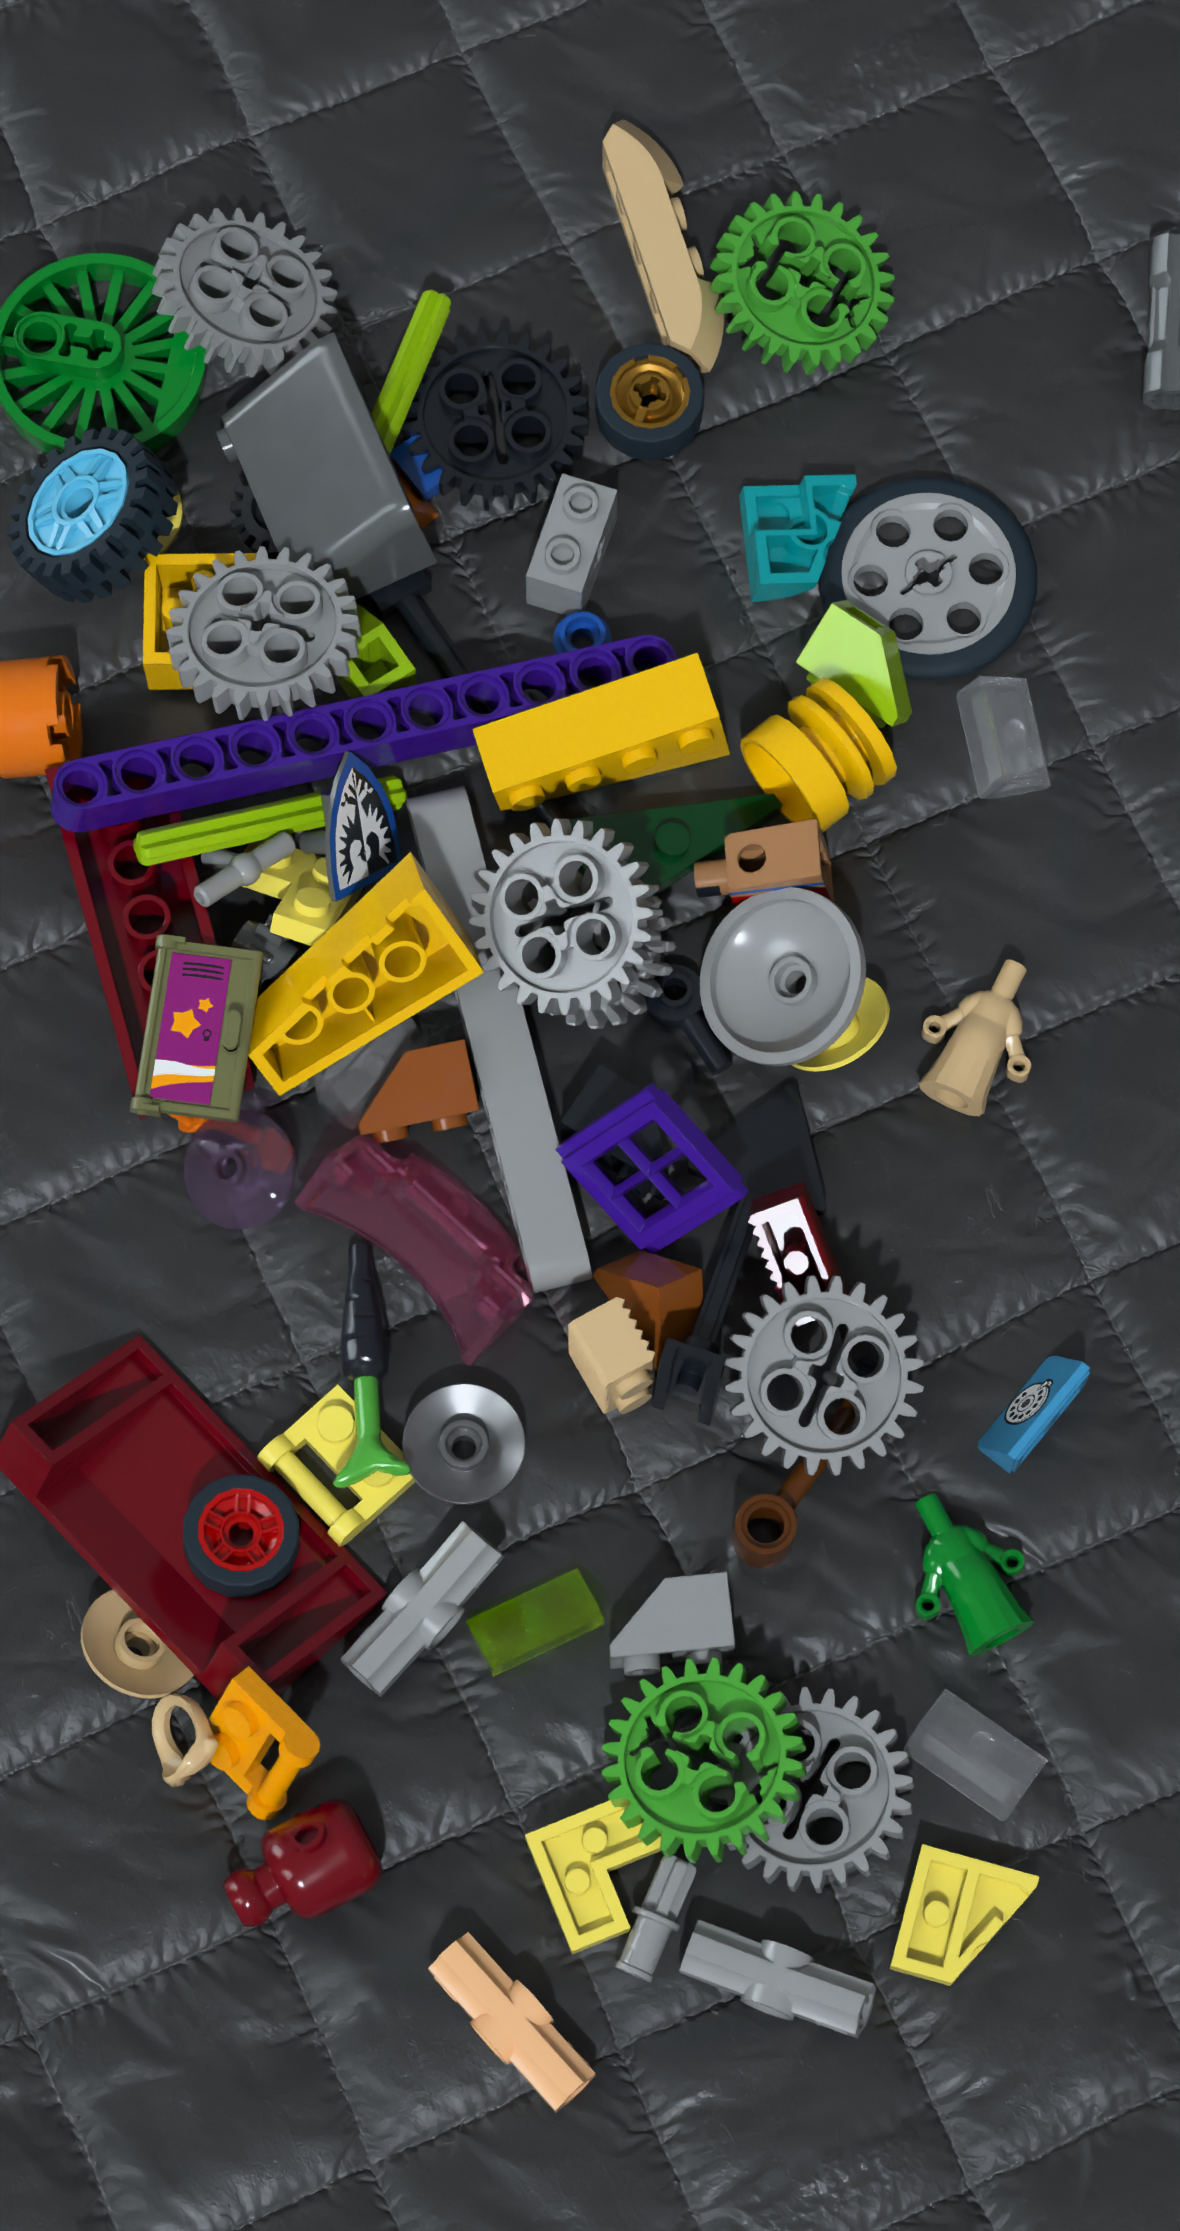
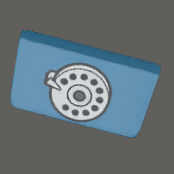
M1050 1356L1045 1359L978 1441V1449L1009 1474L1015 1472L1085 1387L1090 1375V1367L1082 1361L1059 1356Z

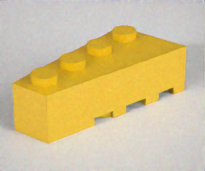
M698 653L472 729L492 792L501 811L509 809L525 811L539 806L545 800L730 755L720 716Z
M411 852L257 998L248 1056L279 1096L484 973L476 949L473 947L471 936Z

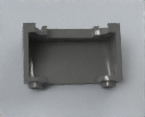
M335 332L313 341L222 415L225 427L216 431V434L229 462L240 461L278 554L284 547H288L291 560L294 563L306 553L312 554L315 570L322 565L330 564L334 580L344 578L347 583L349 596H354L356 600L438 562L426 535L419 526L420 524L412 504L401 484L369 410L370 407L358 377Z

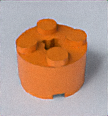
M65 655L0 661V777L13 779L46 776L45 769L82 758L83 729L80 703L72 702L71 695L66 690V686L77 685L72 665Z

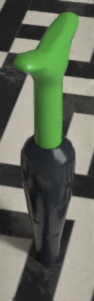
M365 1243L353 1244L348 1248L349 1273L343 1309L340 1357L344 1376L354 1384L357 1442L346 1466L339 1472L333 1482V1485L337 1488H345L359 1483L377 1471L394 1476L408 1475L411 1472V1467L391 1453L381 1441L378 1383L381 1382L389 1371V1350L382 1306L373 1273L372 1247Z

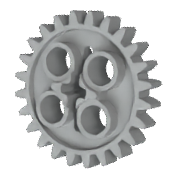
M214 208L208 222L196 213L193 215L189 226L179 223L172 238H166L152 272L157 277L152 288V294L163 297L157 312L160 315H174L168 331L169 333L185 331L189 335L184 345L186 350L193 349L199 345L206 349L204 363L209 364L216 356L224 358L225 370L228 373L233 371L238 362L244 364L249 377L255 376L260 365H264L267 372L272 376L281 368L282 364L285 365L313 341L329 335L332 329L330 326L337 314V309L332 307L337 296V290L326 287L332 276L331 270L315 269L321 254L319 251L304 254L301 247L305 237L299 235L291 240L284 236L286 223L280 222L273 229L266 227L264 213L259 212L252 223L246 221L241 208L235 209L231 220H227L218 208Z
M261 546L257 551L256 559L252 561H247L240 550L235 551V565L229 568L217 559L212 561L215 576L212 578L195 573L193 578L197 592L190 590L179 591L178 595L182 608L170 609L169 615L172 628L166 630L173 669L178 670L183 688L193 686L198 703H202L212 697L215 712L218 714L224 712L231 704H235L239 720H244L252 707L259 708L263 721H268L274 706H281L288 717L293 716V701L301 699L305 704L313 708L316 706L314 690L319 688L324 692L333 694L336 690L332 674L349 676L350 669L347 658H354L359 655L356 638L361 637V628L355 597L349 596L347 583L344 578L334 580L330 564L327 563L315 570L312 554L306 553L294 563L291 560L288 547H284L281 550L277 559H269L265 547Z
M558 818L553 820L551 831L545 823L530 824L531 840L524 833H512L509 837L514 852L512 853L505 849H494L491 853L500 868L497 871L480 870L478 873L490 885L488 892L471 894V899L484 905L485 909L484 914L470 918L469 924L485 927L486 932L485 936L473 943L474 949H491L493 954L482 967L485 972L503 970L504 974L497 988L500 991H507L520 986L516 1003L519 1005H531L538 997L539 1013H553L559 1004L562 1015H577L580 1003L586 1012L598 1011L601 1009L600 995L607 1001H619L622 999L617 982L619 981L625 985H637L640 980L632 969V965H650L653 962L650 955L641 949L643 943L660 941L661 935L647 928V920L662 916L663 910L647 907L646 898L656 893L659 887L658 885L641 884L639 878L648 869L649 864L647 862L628 863L627 860L632 854L634 845L621 842L611 848L615 831L601 828L593 836L592 821L578 820L572 830L569 819ZM584 863L590 868L593 877L591 888L585 894L579 891L575 880L577 870ZM529 882L535 885L538 891L537 906L532 912L527 911L522 903V892ZM607 897L613 900L610 908L567 919L564 922V926H546L524 937H521L519 934L521 926L564 915L567 912V908L588 907ZM600 921L607 926L610 932L609 945L603 952H600L595 947L592 936L594 928ZM545 940L552 943L556 955L554 964L549 970H546L539 960L540 946Z
M807 1276L804 1294L800 1295L790 1282L782 1283L784 1301L778 1304L767 1294L761 1295V1304L766 1314L760 1318L755 1314L744 1312L742 1317L752 1331L749 1336L731 1334L729 1337L735 1345L743 1349L741 1357L726 1358L725 1362L727 1367L739 1371V1379L724 1384L723 1390L741 1393L742 1401L735 1404L729 1410V1413L732 1416L749 1414L752 1420L745 1426L741 1434L744 1438H750L762 1432L765 1438L759 1453L765 1457L778 1447L783 1448L781 1466L789 1469L799 1455L804 1457V1469L808 1475L815 1474L820 1459L826 1460L832 1475H840L842 1457L848 1456L856 1468H865L862 1450L868 1447L877 1455L884 1457L887 1452L880 1437L885 1433L900 1439L905 1436L902 1429L895 1422L898 1414L916 1417L917 1411L905 1403L904 1399L906 1394L923 1392V1386L908 1380V1372L924 1366L923 1360L906 1358L904 1350L912 1346L918 1339L916 1335L898 1336L895 1330L905 1318L903 1313H896L886 1318L881 1315L887 1302L886 1296L879 1295L868 1304L863 1302L865 1284L862 1282H857L848 1295L843 1294L842 1281L839 1276H832L826 1292H821L815 1276ZM811 1317L820 1325L822 1339L816 1349L811 1352L802 1353L793 1345L791 1331L798 1320ZM845 1324L848 1329L846 1336L830 1365V1371L838 1375L837 1382L834 1386L823 1385L821 1387L811 1420L807 1426L802 1427L799 1424V1417L816 1386V1380L808 1375L809 1368L812 1364L822 1366L826 1362L832 1346L834 1333L838 1325ZM868 1341L874 1345L878 1352V1365L869 1375L859 1377L849 1367L848 1354L851 1348L858 1342ZM788 1374L794 1378L798 1385V1398L789 1408L776 1409L768 1400V1385L776 1376ZM845 1398L854 1408V1422L845 1432L833 1433L825 1424V1409L833 1400Z
M802 1687L799 1704L791 1706L787 1700L786 1707L779 1714L795 1713L799 1720L800 1726L787 1736L803 1735L815 1742L811 1755L805 1760L799 1761L807 1771L806 1776L788 1779V1783L797 1789L801 1797L799 1801L786 1802L783 1812L788 1820L785 1824L770 1818L763 1823L770 1840L764 1842L752 1832L745 1836L748 1849L747 1854L743 1856L742 1863L749 1870L762 1860L765 1861L763 1877L765 1882L769 1884L778 1877L781 1871L787 1872L788 1887L793 1892H796L803 1876H810L816 1893H822L825 1875L834 1874L837 1882L844 1889L848 1887L847 1869L854 1866L864 1876L869 1877L871 1875L866 1859L871 1853L888 1861L891 1856L882 1840L885 1836L903 1839L905 1835L903 1828L893 1820L894 1815H910L913 1811L911 1803L897 1797V1794L913 1789L914 1782L910 1776L895 1774L896 1771L909 1763L907 1752L897 1751L888 1753V1750L897 1742L898 1735L895 1729L886 1730L879 1734L876 1733L882 1719L880 1712L874 1710L860 1719L858 1717L860 1711L858 1697L853 1696L841 1709L837 1707L834 1689L828 1688L821 1704L813 1703L808 1687ZM747 1730L739 1733L742 1738L740 1743L731 1742L730 1751L735 1753L742 1763V1771L731 1770L723 1767L721 1764H717V1766L729 1771L735 1782L742 1781L749 1792L754 1794L757 1799L761 1790L760 1779L768 1775L767 1771L757 1773L747 1758L746 1754L755 1748L760 1736L756 1731ZM833 1740L840 1743L838 1751L831 1757L821 1774L820 1781L825 1795L822 1797L813 1794L809 1798L796 1835L792 1839H786L784 1833L794 1821L804 1802L798 1786L801 1782L806 1785L814 1783L829 1743ZM852 1762L863 1763L871 1769L869 1780L865 1785L856 1789L845 1788L837 1782L839 1771L843 1766ZM776 1764V1765H773V1766L767 1768V1770L769 1771V1770H771V1769H774V1768H776L778 1765H777V1764ZM726 1787L717 1789L710 1795L712 1802L730 1807L735 1799V1787L734 1789ZM821 1818H834L843 1824L841 1836L832 1844H816L809 1837L811 1827ZM732 1842L726 1844L730 1851L736 1849Z

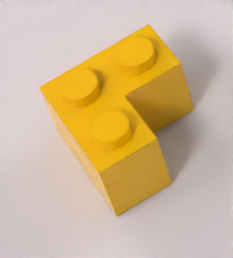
M235 553L158 554L157 557L152 554L146 555L145 561L149 567L144 571L143 667L149 690H193V686L183 688L178 670H174L169 654L170 647L166 635V630L172 628L169 611L174 608H182L178 595L180 590L197 592L193 578L195 573L212 578L215 576L212 561L217 559L229 568L235 565ZM257 553L243 554L247 561H252L256 559Z

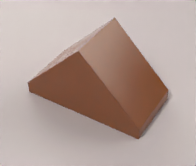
M639 1250L598 1268L592 1275L609 1301L615 1297L625 1299L624 1308L631 1310V1319L637 1320V1329L643 1331V1340L649 1341V1350L655 1352L654 1368L658 1372L660 1358L667 1338L683 1343L685 1337L692 1336L704 1302L702 1269Z

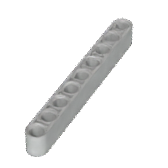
M463 785L406 799L407 809L421 866L465 927L474 943L486 935L485 927L469 924V919L484 914L485 906L471 899V894L488 892L490 885L478 874L480 870H487L465 787ZM476 949L483 967L493 954L491 949ZM484 971L483 974L456 989L454 994L531 1290L534 1294L591 1280V1266L565 1166L561 1163L563 1158L555 1150L559 1142L523 1005L516 1003L518 987L512 990L500 991L497 986L504 971Z

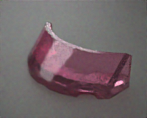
M357 1136L325 1157L294 1201L301 1210L330 1219L360 1234L400 1263L423 1286L443 1313L457 1341L461 1359L469 1367L479 1359L534 1300L531 1283L522 1279L515 1270L513 1263L520 1253L502 1225L460 1183L439 1168L412 1153L407 1159H397L389 1155L376 1139Z

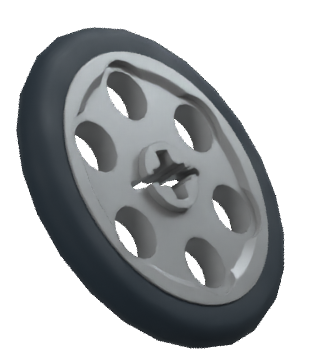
M912 477L886 483L862 495L845 510L839 519L841 525L835 540L829 545L828 554L825 559L826 562L819 577V593L825 613L832 603L848 600L887 627H889L892 619L899 615L906 614L918 619L922 626V632L919 636L910 640L896 637L904 677L915 680H945L970 674L998 659L1017 641L1030 620L1037 596V564L1030 541L1016 518L995 498L977 488L943 477ZM943 517H955L963 522L967 532L959 540L946 541L938 537L934 531L935 523ZM895 522L906 528L909 533V539L899 547H889L879 541L876 535L877 530L886 523ZM982 559L990 560L1000 567L1002 576L995 583L989 585L980 584L971 577L969 572L970 566ZM922 567L928 573L936 569L938 571L941 570L938 577V586L933 587L929 582L913 586L917 582L918 569ZM863 572H876L885 579L887 587L880 595L865 596L855 588V578ZM957 609H967L977 615L980 625L974 632L960 634L952 630L948 625V615Z

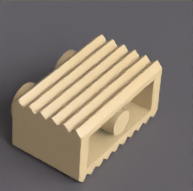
M618 1297L600 1305L568 1324V1353L603 1414L618 1409L620 1414H625L642 1406L651 1399L652 1394L650 1390L654 1382L655 1352L649 1350V1341L643 1340V1331L637 1329V1320L631 1319V1310L624 1308L625 1299Z

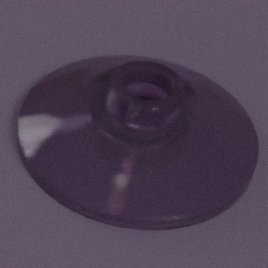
M240 1109L238 1122L212 1119L206 1121L193 1136L184 1162L185 1185L195 1208L210 1222L220 1227L234 1230L255 1228L275 1217L287 1203L296 1177L295 1153L285 1131L267 1115L247 1109ZM232 1157L236 1162L237 1170L235 1175L228 1179L225 1174V1166L227 1160Z

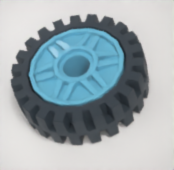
M103 427L101 433L95 429L84 431L82 441L76 436L70 437L64 441L65 452L63 453L56 448L51 450L46 455L50 464L45 469L38 464L30 473L35 482L33 485L23 483L17 494L24 500V503L13 504L10 516L16 521L8 525V536L13 540L9 543L11 553L16 557L15 560L37 582L57 597L60 596L66 601L74 602L75 599H78L82 603L92 602L94 594L101 599L112 595V584L122 590L132 583L129 573L134 570L141 575L149 567L144 558L148 553L157 557L163 548V545L157 540L158 536H169L173 524L166 517L177 514L178 503L173 497L178 495L177 485L172 481L174 476L170 469L138 439L124 430L116 431L112 427Z

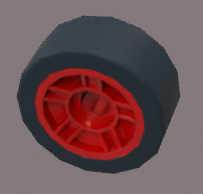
M231 1474L207 1484L193 1497L183 1518V1550L191 1572L207 1589L230 1598H252L273 1590L290 1574L299 1554V1519L291 1500L276 1484L255 1475ZM237 1526L239 1531H246L248 1533L253 1530L252 1540L243 1546L234 1544L230 1540L232 1536L231 1528Z

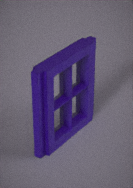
M653 1083L561 1142L555 1149L563 1158L561 1163L640 1250L644 1248L648 1253L652 1254L743 1199L749 1192L747 1187L741 1182L743 1177L670 1095L663 1088L659 1090ZM654 1122L677 1145L676 1148L655 1161L632 1137ZM617 1146L640 1169V1171L620 1184H617L596 1161ZM685 1155L707 1178V1181L686 1194L663 1171V1169ZM648 1179L670 1202L669 1205L650 1217H647L626 1194Z

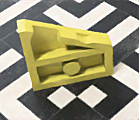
M922 1844L889 1969L951 1986L1032 1894L1038 1885L1040 1876Z

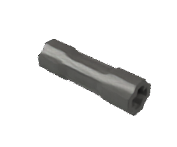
M1168 232L1153 237V246L1151 247L1148 353L1144 365L1142 403L1153 409L1177 411L1180 410V234Z

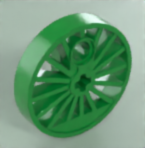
M90 253L64 258L41 268L25 279L11 293L1 307L0 404L19 434L40 451L48 454L56 448L61 453L65 452L64 441L68 438L61 437L57 433L81 401L82 404L74 436L82 441L83 432L91 429L99 393L106 427H112L119 431L111 390L141 431L132 436L142 442L152 452L159 450L175 438L192 418L205 388L207 364L203 361L206 349L199 345L193 349L186 350L184 345L189 335L185 331L174 333L173 338L154 341L168 332L174 315L158 314L138 326L156 300L163 298L152 294V288L157 280V277L152 274L155 266L133 257L111 253ZM110 281L102 320L97 321L89 282ZM125 284L142 288L141 292L116 324ZM78 285L85 318L76 317L58 291ZM46 299L56 313L34 312L32 309ZM40 342L55 344L53 348L44 353L30 351L35 344ZM5 357L18 358L21 367L4 370ZM168 360V363H160L158 361ZM149 381L163 383L162 388L160 389ZM45 383L16 402L13 401L8 392L10 389ZM131 392L157 407L154 423L149 419ZM61 398L41 426L28 418Z

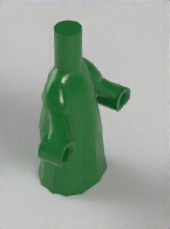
M931 1493L918 1500L914 1505L932 1537L925 1548L923 1556V1571L926 1573L921 1594L916 1601L915 1612L917 1617L923 1621H928L939 1615L941 1602L937 1595L942 1585L965 1638L968 1654L971 1657L988 1652L1030 1628L1035 1621L1021 1607L990 1562L998 1564L1001 1574L1011 1578L1022 1572L1025 1562L1023 1554L1018 1550H1005L987 1542V1537L980 1530L967 1525H953L936 1493ZM1013 1560L1017 1563V1566L1009 1567L1006 1562ZM929 1603L933 1606V1609L926 1611L922 1606Z

